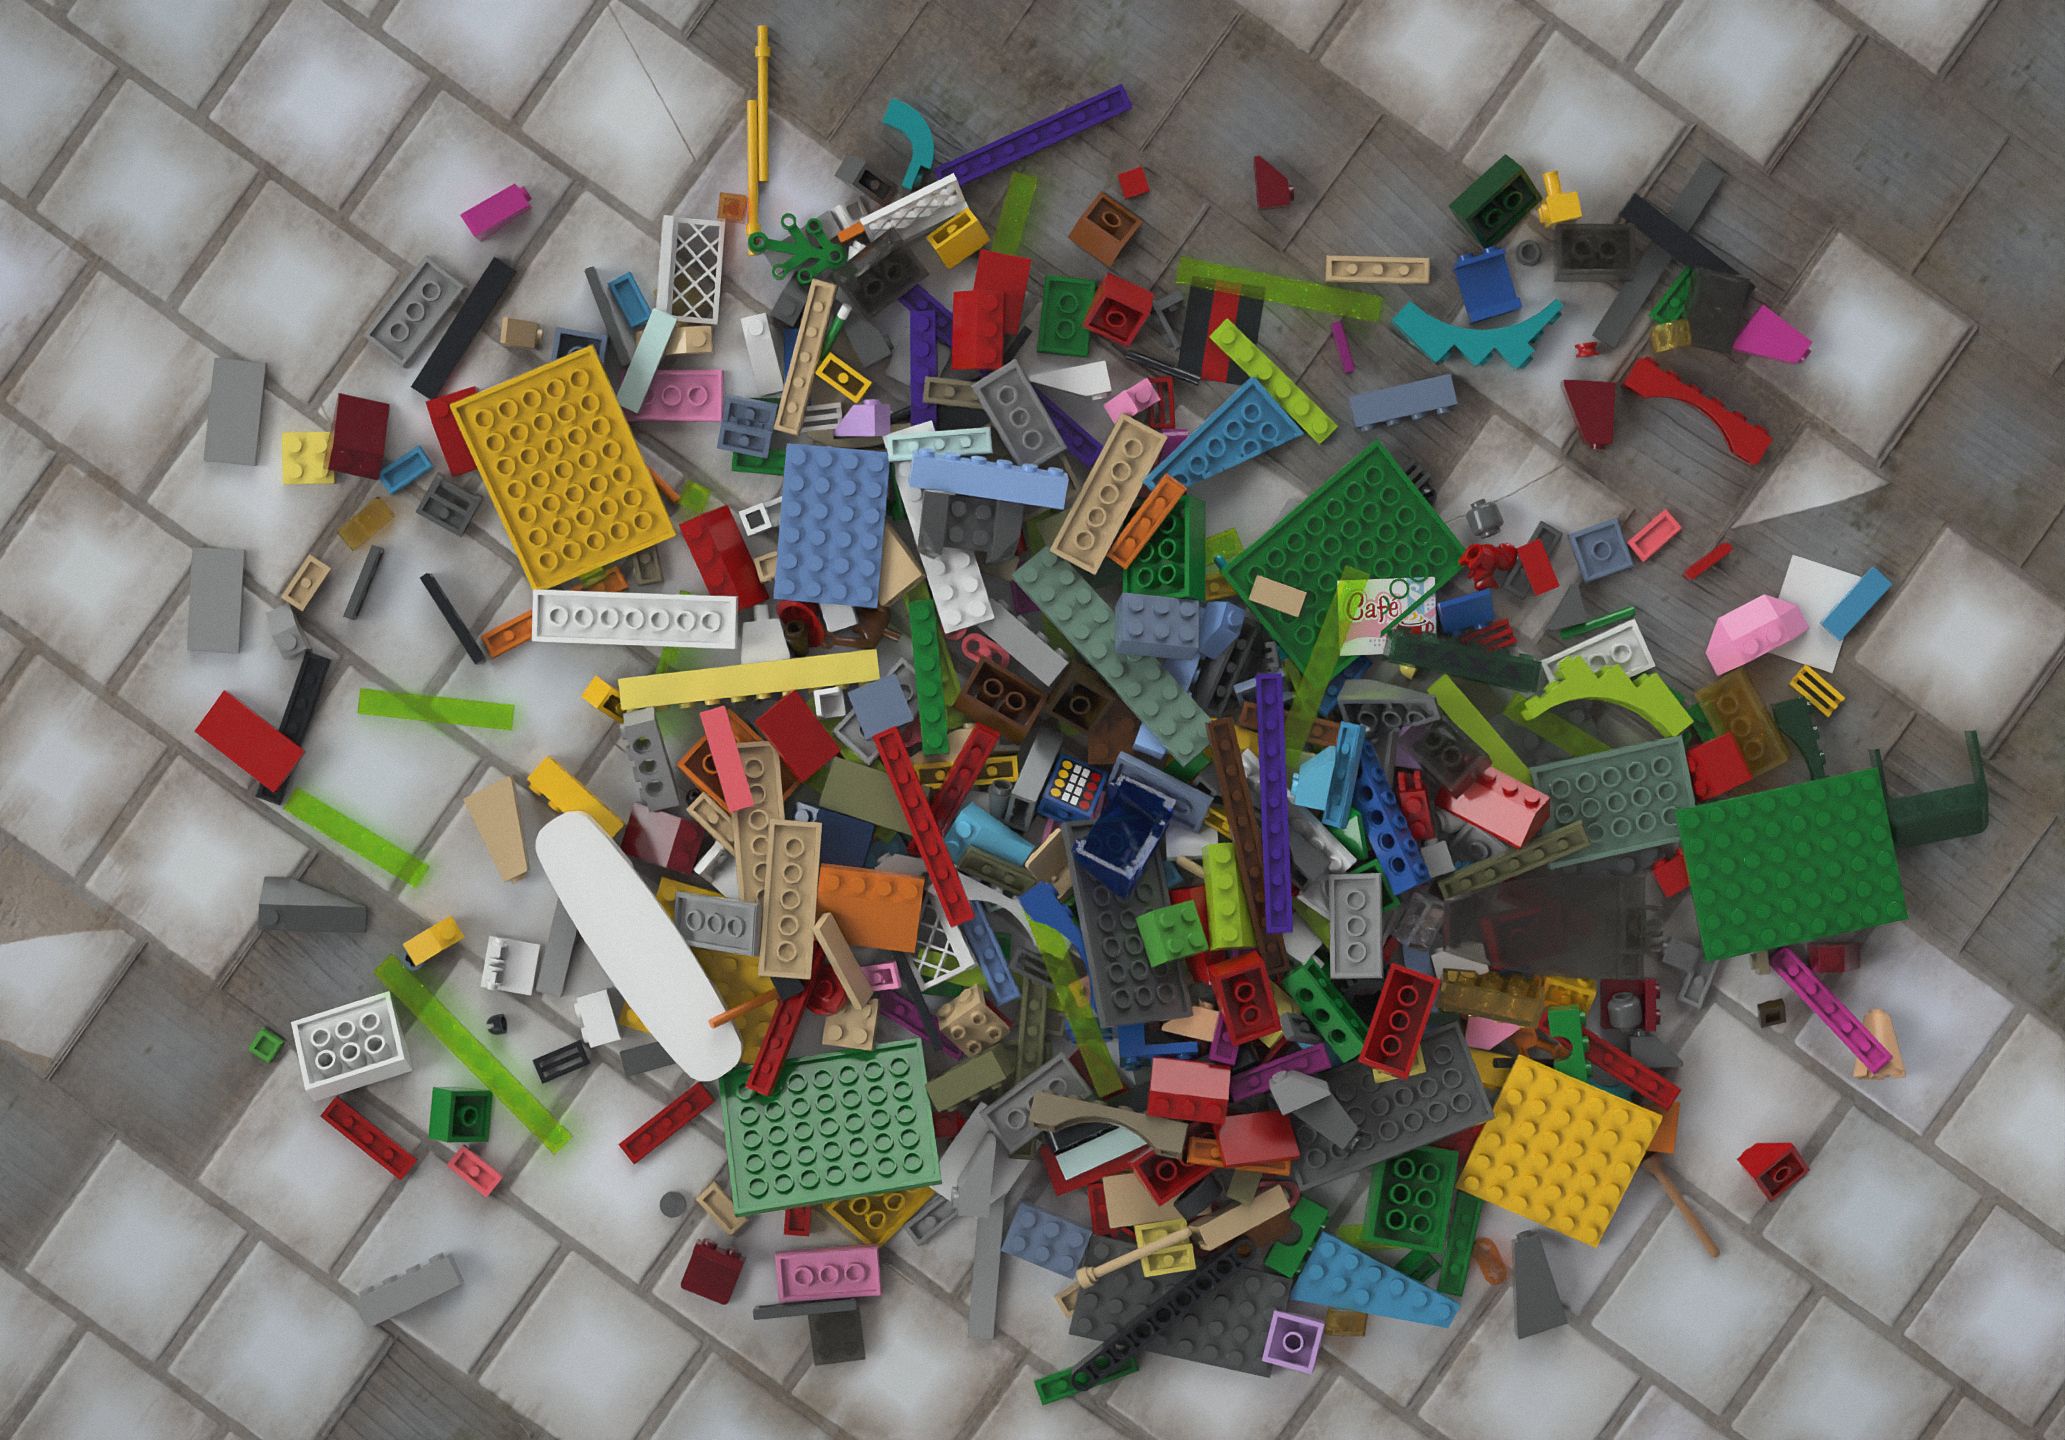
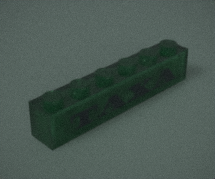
M1397 626L1396 629L1387 631L1382 657L1384 662L1442 675L1446 673L1451 677L1527 694L1535 693L1537 690L1542 662L1535 661V656L1519 653V657L1509 655L1510 651L1502 648H1495L1494 651L1485 649L1486 645L1470 642V646L1460 644L1461 640L1453 637H1446L1445 640L1436 638L1437 634L1421 631V635L1411 633L1412 629L1404 626Z

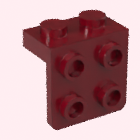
M1604 977L1600 980V1026L1603 1029H1617L1610 1024L1607 1004L1612 999V996L1620 992H1631L1633 996L1640 999L1643 1021L1636 1026V1029L1656 1031V1025H1660L1661 1020L1660 1010L1656 1009V999H1660V984H1656V979L1652 977Z
M704 1238L702 1241L698 1239L681 1281V1288L726 1305L731 1298L746 1258L741 1256L742 1253L735 1249L727 1248L725 1250L717 1247L718 1243Z

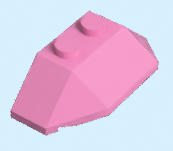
M1763 594L1717 619L1705 654L1716 675L1719 676L1792 640L1808 630L1809 626L1798 605Z

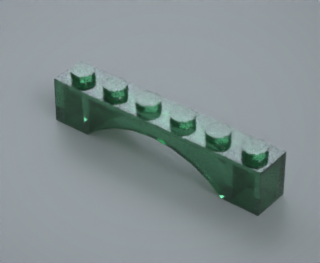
M1798 696L1770 704L1776 728L1786 735L1798 748L1805 759L1810 779L1816 780L1830 777L1825 775L1823 765H1826L1824 752L1818 749L1816 740H1819L1820 737L1817 726L1812 725L1810 715H1813V709L1810 700H1806L1805 696Z

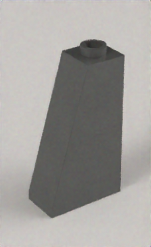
M1044 726L1040 727L1011 793L1004 820L1005 825L1028 833L1061 752L1065 734Z
M1317 1073L1310 1075L1312 1077L1321 1079ZM1331 1091V1095L1291 1112L1346 1153L1349 1149L1353 1151L1362 1139L1360 1137L1361 1130ZM1270 1092L1269 1096L1275 1100L1272 1092Z
M1531 1230L1516 1234L1517 1238L1511 1240L1514 1329L1518 1339L1568 1324L1540 1237L1537 1232L1532 1233Z

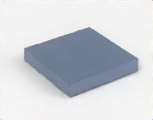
M1618 518L1568 535L1584 583L1634 566Z
M895 673L847 692L867 741L873 739V735L894 726L900 728L915 722Z

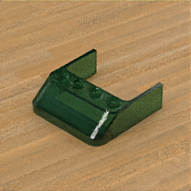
M1976 730L1964 731L1974 783L1899 798H1892L1888 794L1880 749H1868L1871 767H1878L1894 848L1901 849L1979 834L1986 830L1989 823V796Z

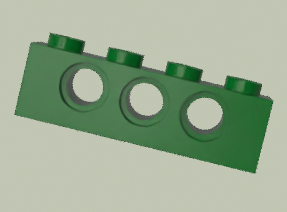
M1310 957L1291 969L1281 980V984L1284 986L1285 991L1299 1005L1302 1013L1314 1024L1317 1032L1325 1038L1332 1047L1333 1052L1344 1063L1359 1055L1369 1029L1320 966Z

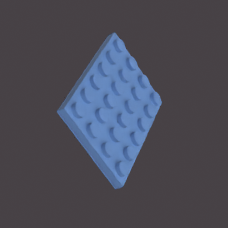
M787 443L773 599L877 608L890 468L888 452Z

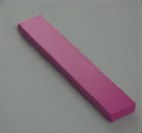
M1787 945L1782 946L1768 959L1769 965L1873 1075L1878 1073L1893 1059V1056Z

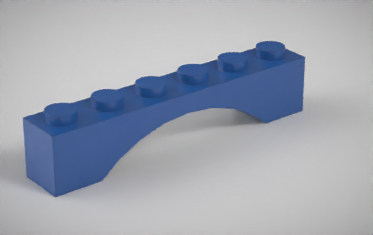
M1041 880L1016 899L1031 920L1056 929L1077 949L1085 963L1089 976L1090 1006L1098 1016L1081 926L1076 927L1072 922L1071 918L1074 915L1066 904L1061 906L1056 898L1059 896V893L1051 882L1046 884L1045 881Z

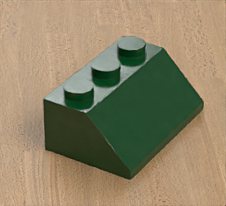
M1505 154L1448 207L1467 232L1483 249H1486L1500 239L1543 198L1524 168Z

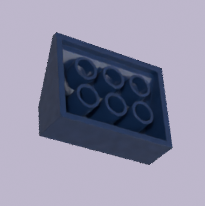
M796 801L791 821L822 823L818 884L821 863L865 868L877 824L827 809L811 802Z

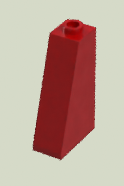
M1205 884L1168 890L1171 906L1194 900L1209 950L1185 958L1194 982L1205 981V985H1212L1207 966L1225 961L1226 955L1224 950L1210 951Z

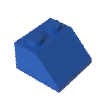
M1490 589L1436 603V611L1442 632H1449L1450 637L1465 633L1464 628L1474 625L1475 630L1490 626L1489 621L1495 619Z

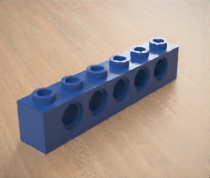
M1365 738L1352 802L1355 809L1361 813L1363 827L1392 892L1396 896L1432 879L1429 875L1428 867L1420 855L1417 843L1407 826L1406 818L1402 815L1397 804L1396 796L1388 784L1385 772L1375 755L1374 747L1370 744L1369 739Z

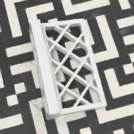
M953 173L861 218L860 221L877 257H880L939 228L967 208L968 205Z
M664 215L662 218L656 308L672 315V305L681 298L690 310L683 316H675L678 318L677 322L718 324L725 232L724 221L680 218L670 215ZM678 223L689 224L696 233L684 242L678 235ZM695 225H701L703 227L700 230H698ZM708 226L719 227V237L711 244L701 234ZM698 235L708 247L696 256L687 244ZM677 239H678V240L681 242V244H682V245L679 246L678 248H677ZM718 242V250L716 251L713 246ZM683 247L694 258L684 267L676 260V253ZM710 249L717 257V263L708 270L699 258ZM695 261L706 272L696 281L685 271ZM675 265L680 269L676 274ZM715 268H716V277H714V276L712 275V273H711ZM681 273L692 283L682 293L674 286V279ZM707 275L715 282V289L708 295L697 285ZM693 287L704 297L694 307L683 296ZM673 290H674L675 293L678 295L674 300H673ZM713 294H714V303H712V301L709 299V297L712 296ZM707 301L713 308L712 319L701 318L695 309ZM690 313H693L696 317H687V316H688Z
M929 873L923 875L925 876L924 885L929 877ZM926 891L925 899L921 904L919 926L921 924L932 928L928 943L920 940L916 941L926 946L922 960L913 958L911 952H904L922 992L968 969L971 970L980 966L962 925L951 928L938 896ZM929 899L933 906L927 904ZM926 907L935 910L937 914L934 926L921 922ZM939 923H941L943 929L938 928ZM937 930L945 933L948 938L945 949L932 945ZM950 945H951V947H952L954 953L948 951L949 948H950ZM930 948L943 952L938 966L925 962ZM947 953L956 956L960 967L952 971L942 968ZM915 961L918 962V963H920L918 969H917V967H916ZM924 965L937 969L934 979L927 983H924L921 977ZM941 971L946 972V974L940 976Z

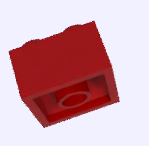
M1107 272L1096 290L1082 327L1129 347L1151 312L1154 293Z
M1732 731L1685 750L1692 790L1698 803L1753 779Z

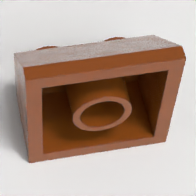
M1100 192L1079 218L1067 238L1110 267L1143 221L1103 192Z

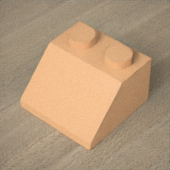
M1199 999L1198 1003L1191 1002L1193 1016L1161 1021L1160 1027L1163 1031L1212 1042L1219 1010L1215 1007L1214 1002Z

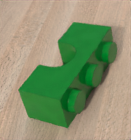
M1579 1004L1548 1007L1550 1036L1565 1037L1573 1046L1571 1053L1567 1056L1554 1058V1069L1588 1084V1077H1593L1592 1064L1591 1062H1586L1585 1052H1590L1588 1036L1583 1037L1582 1030L1583 1026H1587L1585 1011H1580Z
M1300 1193L1298 1202L1293 1205L1288 1214L1289 1219L1301 1226L1300 1237L1292 1243H1284L1275 1238L1263 1259L1264 1264L1291 1279L1294 1273L1298 1275L1305 1264V1261L1302 1260L1307 1251L1311 1252L1318 1239L1315 1236L1319 1228L1324 1230L1330 1219V1216L1327 1215L1329 1212L1328 1208Z

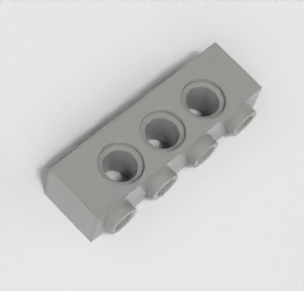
M654 706L623 713L624 724H620V730L623 740L628 739L629 745L626 746L629 761L634 760L636 767H633L635 781L641 782L642 788H639L642 804L647 803L649 812L679 806V792ZM642 737L647 738V739H645V740H639V738H642Z

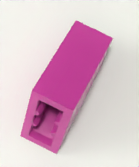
M514 183L465 211L460 216L473 236L482 242L530 210L532 206L529 201L532 198L524 186L519 189Z
M1762 305L1755 311L1728 348L1731 351L1793 365L1798 361L1804 362L1811 353L1809 347L1813 342L1765 305Z

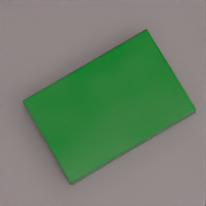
M1045 275L1037 353L1088 358L1091 330L1082 327V324L1094 298L1097 280Z

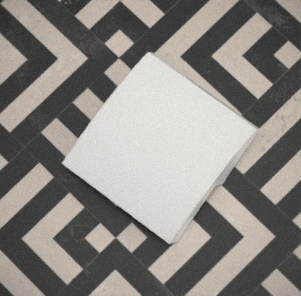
M1165 818L1167 861H1176L1179 856H1184L1190 860L1202 859V847L1207 844L1218 843L1217 830L1203 823L1197 834Z

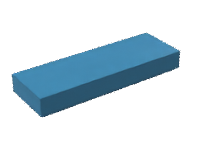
M1871 567L1820 624L1835 639L1841 641L1890 588L1892 583L1875 567Z

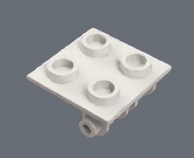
M489 936L481 987H486L489 990H503L532 995L540 945Z

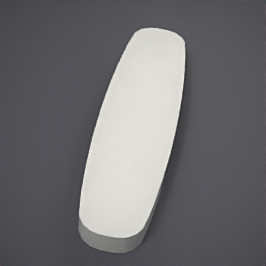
M568 811L547 823L539 831L536 838V853L563 906L584 941L623 998L672 1059L691 1078L698 1081H712L729 1072L739 1062L744 1051V1039L735 1019L714 1029L710 1027L709 1019L728 1011L729 1008L716 984L708 978L695 954L671 918L634 870L632 861L590 814L582 811Z

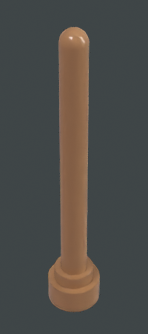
M1652 1151L1645 1155L1640 1162L1645 1171L1648 1170L1650 1173H1654L1709 1254L1714 1258L1718 1257L1720 1250L1663 1170L1662 1158L1659 1153Z

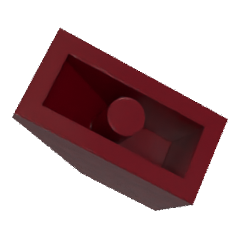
M1254 156L1253 164L1258 211L1289 208L1290 201H1294L1293 185L1288 186V179L1261 156Z

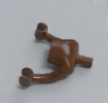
M878 601L876 611L862 607L857 617L859 623L853 626L852 632L862 638L835 636L832 632H826L825 636L832 638L833 642L831 644L821 642V646L824 649H831L835 645L867 650L875 649L883 636L898 643L902 633L888 628L891 611L888 607L881 606Z

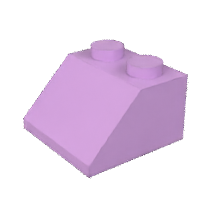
M1274 1310L1262 1361L1312 1374L1315 1369L1326 1321L1305 1315Z

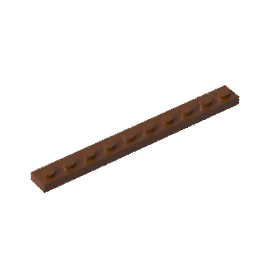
M1232 716L1205 722L1258 954L1264 960L1268 976L1291 970L1283 934H1266L1263 848Z

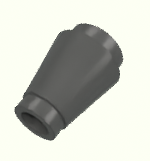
M998 779L994 780L988 788L990 815L997 820H1002L1005 818L1013 789L1009 781Z

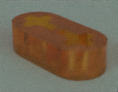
M1488 1237L1476 1239L1472 1251L1483 1277L1492 1285L1501 1284L1506 1279L1507 1271L1496 1245ZM1483 1242L1486 1246L1491 1245V1248L1488 1249L1490 1258L1487 1260L1482 1252L1478 1253L1477 1251L1481 1248L1480 1244ZM1491 1262H1493L1496 1269L1501 1268V1272L1498 1273L1499 1278L1494 1279L1493 1276L1488 1277V1274L1491 1272L1489 1267Z

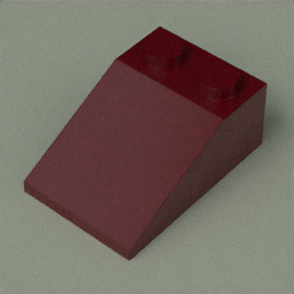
M338 393L323 469L379 480L384 456L390 404Z
M634 802L620 848L628 855L692 875L707 830L697 821L662 810L649 812L648 806Z

